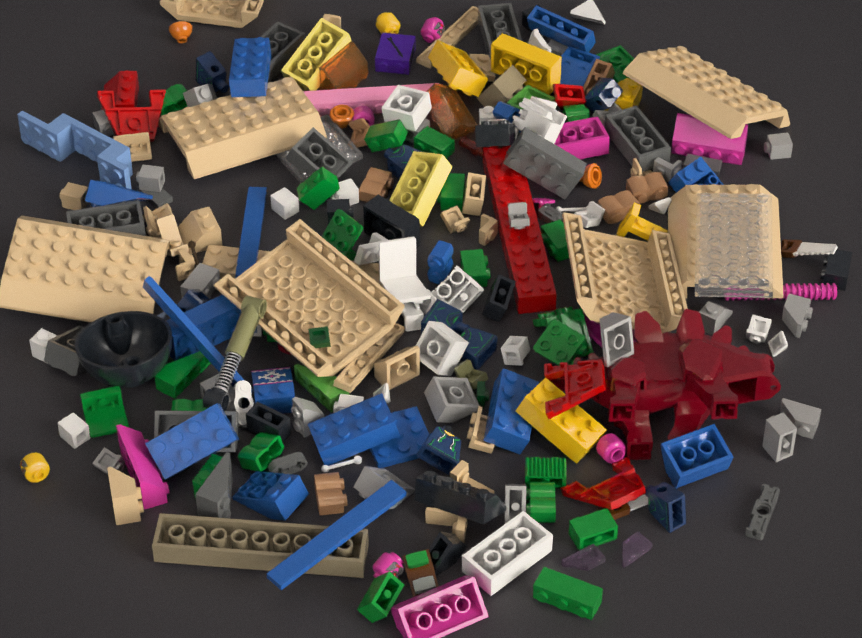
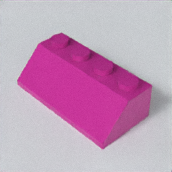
M677 113L671 153L687 156L688 153L722 160L725 163L742 165L748 125L745 124L741 137L730 139L692 115Z
M598 117L564 123L554 143L580 160L609 154V135Z
M116 425L120 453L125 461L130 477L135 479L136 487H140L142 496L140 500H142L143 509L168 503L167 494L170 493L167 482L162 481L163 475L159 468L156 467L157 464L145 444L149 440H145L140 431L123 425Z
M468 575L410 598L391 608L394 621L403 638H441L489 617L474 576Z

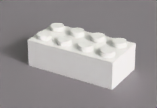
M522 511L462 555V572L468 576H474L477 585L492 596L552 551L553 535Z

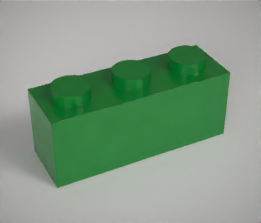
M543 567L533 585L534 599L590 620L593 619L602 602L603 588L547 567Z

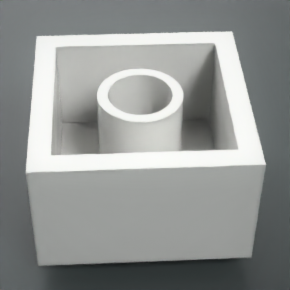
M397 85L381 109L384 122L400 119L406 129L416 131L432 109L429 92Z
M429 321L416 346L420 348V362L437 375L451 376L469 342L444 323Z

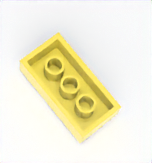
M321 18L282 68L281 72L284 78L292 76L303 91H316L351 46L352 40L349 33Z

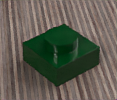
M328 326L308 329L310 344L314 348L331 347Z
M477 381V401L479 406L483 407L482 409H484L485 401H489V390L485 389V381Z

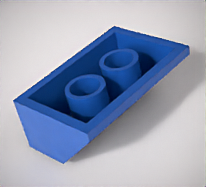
M715 424L666 441L660 445L666 473L675 488L729 469L734 458Z

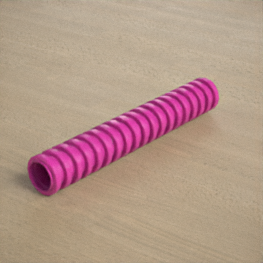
M785 283L783 285V298L787 300L788 294H793L811 300L812 298L814 300H818V298L820 300L824 298L826 300L830 298L835 300L837 298V286L835 283H832V285L826 283V285L820 283V285L814 283V285L808 283V285L805 283L802 285L799 283L796 285ZM724 287V299L726 301L729 299L732 301L735 299L738 301L741 299L744 301L747 299H771L764 298L763 287Z

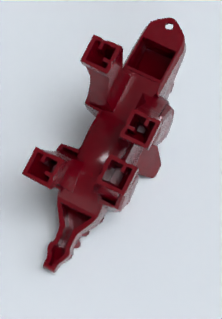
M685 309L678 323L676 333H662L660 324L647 311H642L635 315L634 339L636 342H633L634 354L629 357H621L615 364L609 367L604 366L606 390L592 397V399L608 408L609 422H613L614 426L622 429L627 440L626 456L630 460L651 459L653 447L649 423L650 413L674 407L675 422L674 427L667 436V441L699 430L710 414L711 419H737L738 404L770 399L780 391L781 384L773 375L775 364L772 357L765 353L749 352L748 347L745 345L739 348L731 345V327L725 325L713 333V336L705 335L701 314L698 311ZM595 353L588 355V360L602 359L604 363L603 357L599 358ZM575 358L573 365L577 364L578 361H581V358ZM565 376L550 380L561 391H565Z

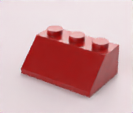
M119 71L104 85V91H114L116 108L137 107L139 93L137 71Z

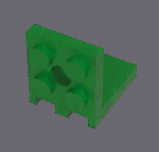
M562 307L552 312L540 313L538 318L532 319L534 327L546 326V328L552 320L560 321L586 337L588 351L585 356L594 353L582 308Z

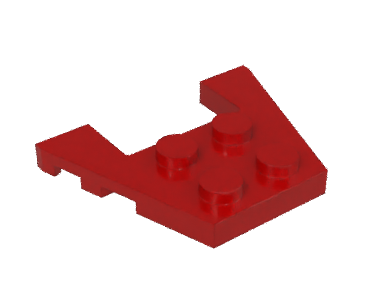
M166 90L149 91L150 107L123 108L115 107L114 91H97V97L115 136L148 132L150 142L154 141Z
M602 359L578 361L574 365H568L567 362H561L560 366H552L551 363L544 364V376L549 381L565 376V396L545 402V412L548 419L606 390L605 369Z
M628 457L613 463V471L617 475L601 483L586 488L575 481L561 488L562 495L610 510L617 509L629 501L636 500L638 497L646 494V490Z

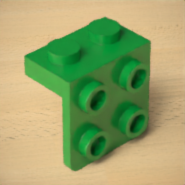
M338 209L321 237L349 260L354 261L357 252L352 248L360 236L363 226L343 210Z
M554 319L535 343L533 349L536 353L560 366L561 362L573 365L575 358L585 356L588 351V343L584 335Z
M120 386L80 394L90 437L95 438L117 433L116 425L129 427Z

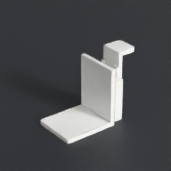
M531 96L530 100L524 98L519 103V106L524 109H520V117L513 116L512 124H515L520 131L526 127L554 144L567 116L555 109L557 106L556 102Z
M413 236L380 241L379 283L385 290L404 304L401 314L404 317L406 332L421 330V321L424 318V313L420 309L419 304H422L423 300L431 299V295L416 275V238Z

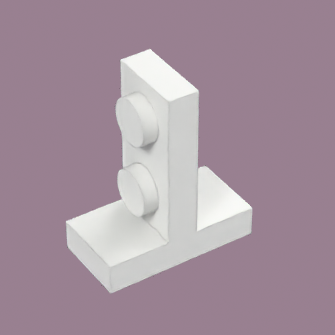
M372 233L368 244L359 245L354 262L358 265L379 261V242L387 241L388 239L379 233Z

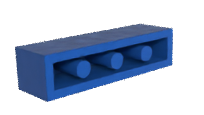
M537 5L527 17L531 30L538 29L540 34L568 47L571 46L589 53L596 43L592 30Z

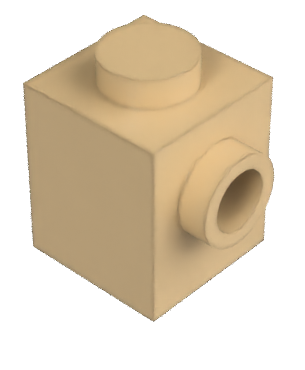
M68 182L60 192L62 207L72 210L85 209L89 203L85 201L88 187Z

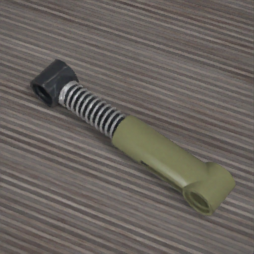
M252 296L244 297L241 305V314L226 348V356L221 366L222 368L213 388L207 389L204 394V408L208 409L218 403L223 411H226L229 404L228 389L231 386L232 377L236 374L235 371H237L236 368H238L239 362L245 357L259 320L266 313L267 301L265 299Z

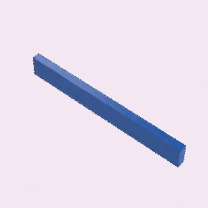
M267 187L248 188L235 278L257 262Z
M150 276L147 277L143 283L144 290L220 372L225 359L222 354ZM235 371L236 374H234L233 380H231L233 388L237 382L244 380L237 371Z
M393 480L389 481L266 573L267 579L280 590H283L406 496V491Z

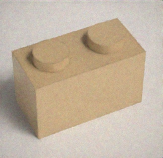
M468 173L464 189L462 213L480 216L484 201L486 175Z

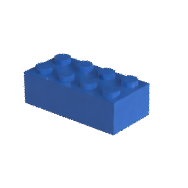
M269 38L235 39L229 76L231 97L266 96L271 62Z
M222 294L184 312V314L215 346L231 338L241 310ZM172 319L166 321L172 331L170 357L174 361L200 351Z
M504 368L501 370L494 381L483 441L519 455L522 453L530 441L532 425L515 411L525 396L539 384L538 381Z
M382 393L308 424L324 465L328 466L400 436Z
M217 403L145 444L164 479H169L239 440L221 405Z

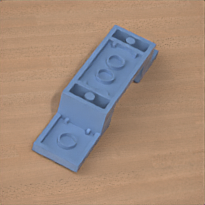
M24 111L17 114L21 140L25 144L60 162L74 151H77L98 162L100 181L132 189L130 177L133 175L130 148L64 113L49 124Z

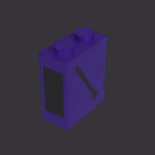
M382 33L375 56V71L409 75L416 50L415 36Z

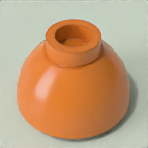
M178 21L170 25L169 32L178 43H185L192 33V25L186 21Z
M337 105L330 110V118L339 128H346L354 116V110L347 105Z
M595 163L587 165L584 175L579 181L589 188H598L602 180L599 166Z

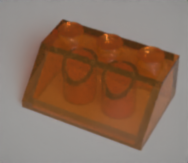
M350 41L319 67L320 90L355 88L363 79L367 78L369 73L368 62L354 42Z
M434 83L426 91L429 92L432 105L430 114L432 115V120L439 126L440 133L452 139H457L475 131L477 123L456 90L451 89L447 85Z

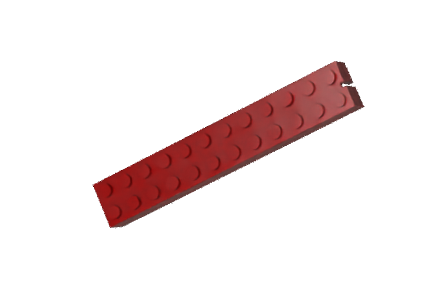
M511 145L502 146V148H499V146L483 147V167L495 218L498 220V230L510 279L516 281L513 294L518 314L555 310L556 290L527 177L503 164L506 152ZM508 203H527L530 226H525L523 229L511 227L508 220Z

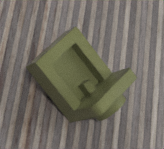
M467 359L454 368L457 378H467L472 389H477V381L488 380L487 373L475 370L471 360Z

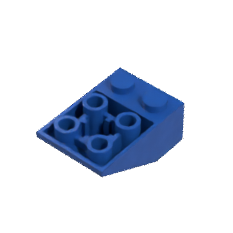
M569 46L561 55L560 84L584 86L595 60H600V56Z
M699 157L676 173L668 182L676 193L686 185H724L702 157Z
M256 471L251 474L244 485L239 487L232 498L270 519L285 521L309 495V492L299 475Z

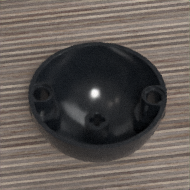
M142 311L117 312L103 316L88 324L78 334L75 341V350L81 365L94 379L108 386L131 388L144 384L162 370L172 348V331L169 324L155 314Z

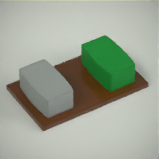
M429 549L402 556L413 597L439 587Z

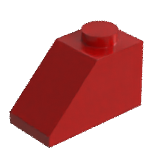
M553 84L555 100L560 109L563 110V106L586 103L583 86Z

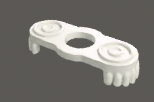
M242 380L237 382L233 388L235 390L234 407L238 412V427L246 428V413L253 407L254 402L251 396V385L249 382ZM240 398L248 399L249 406L247 408L239 407L238 400Z

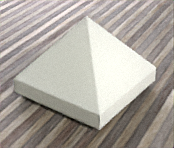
M668 197L654 202L648 207L653 211L665 214L672 199Z
M428 289L427 291L431 295V299L423 300V303L419 304L425 314H427L437 300Z
M780 331L768 341L773 357L788 347L783 331Z
M387 383L373 392V397L382 393L386 403L391 402Z

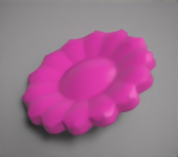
M532 198L534 203H539V208L546 203H555V200L550 198Z

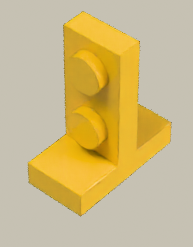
M634 202L619 224L616 236L625 237L627 232H630L648 241L652 230L666 233L668 230L639 217L641 205Z

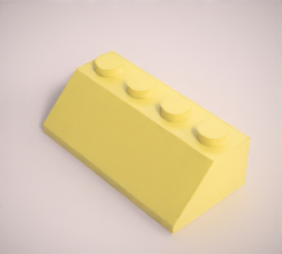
M413 151L389 201L403 208L408 213L415 215L420 221V227H423L452 169L451 164L443 154Z

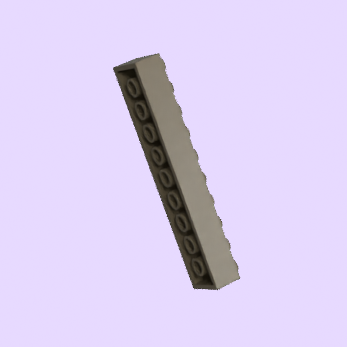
M160 513L152 544L154 562L270 571L329 526ZM368 529L360 530L306 571L305 574L364 578L369 545Z

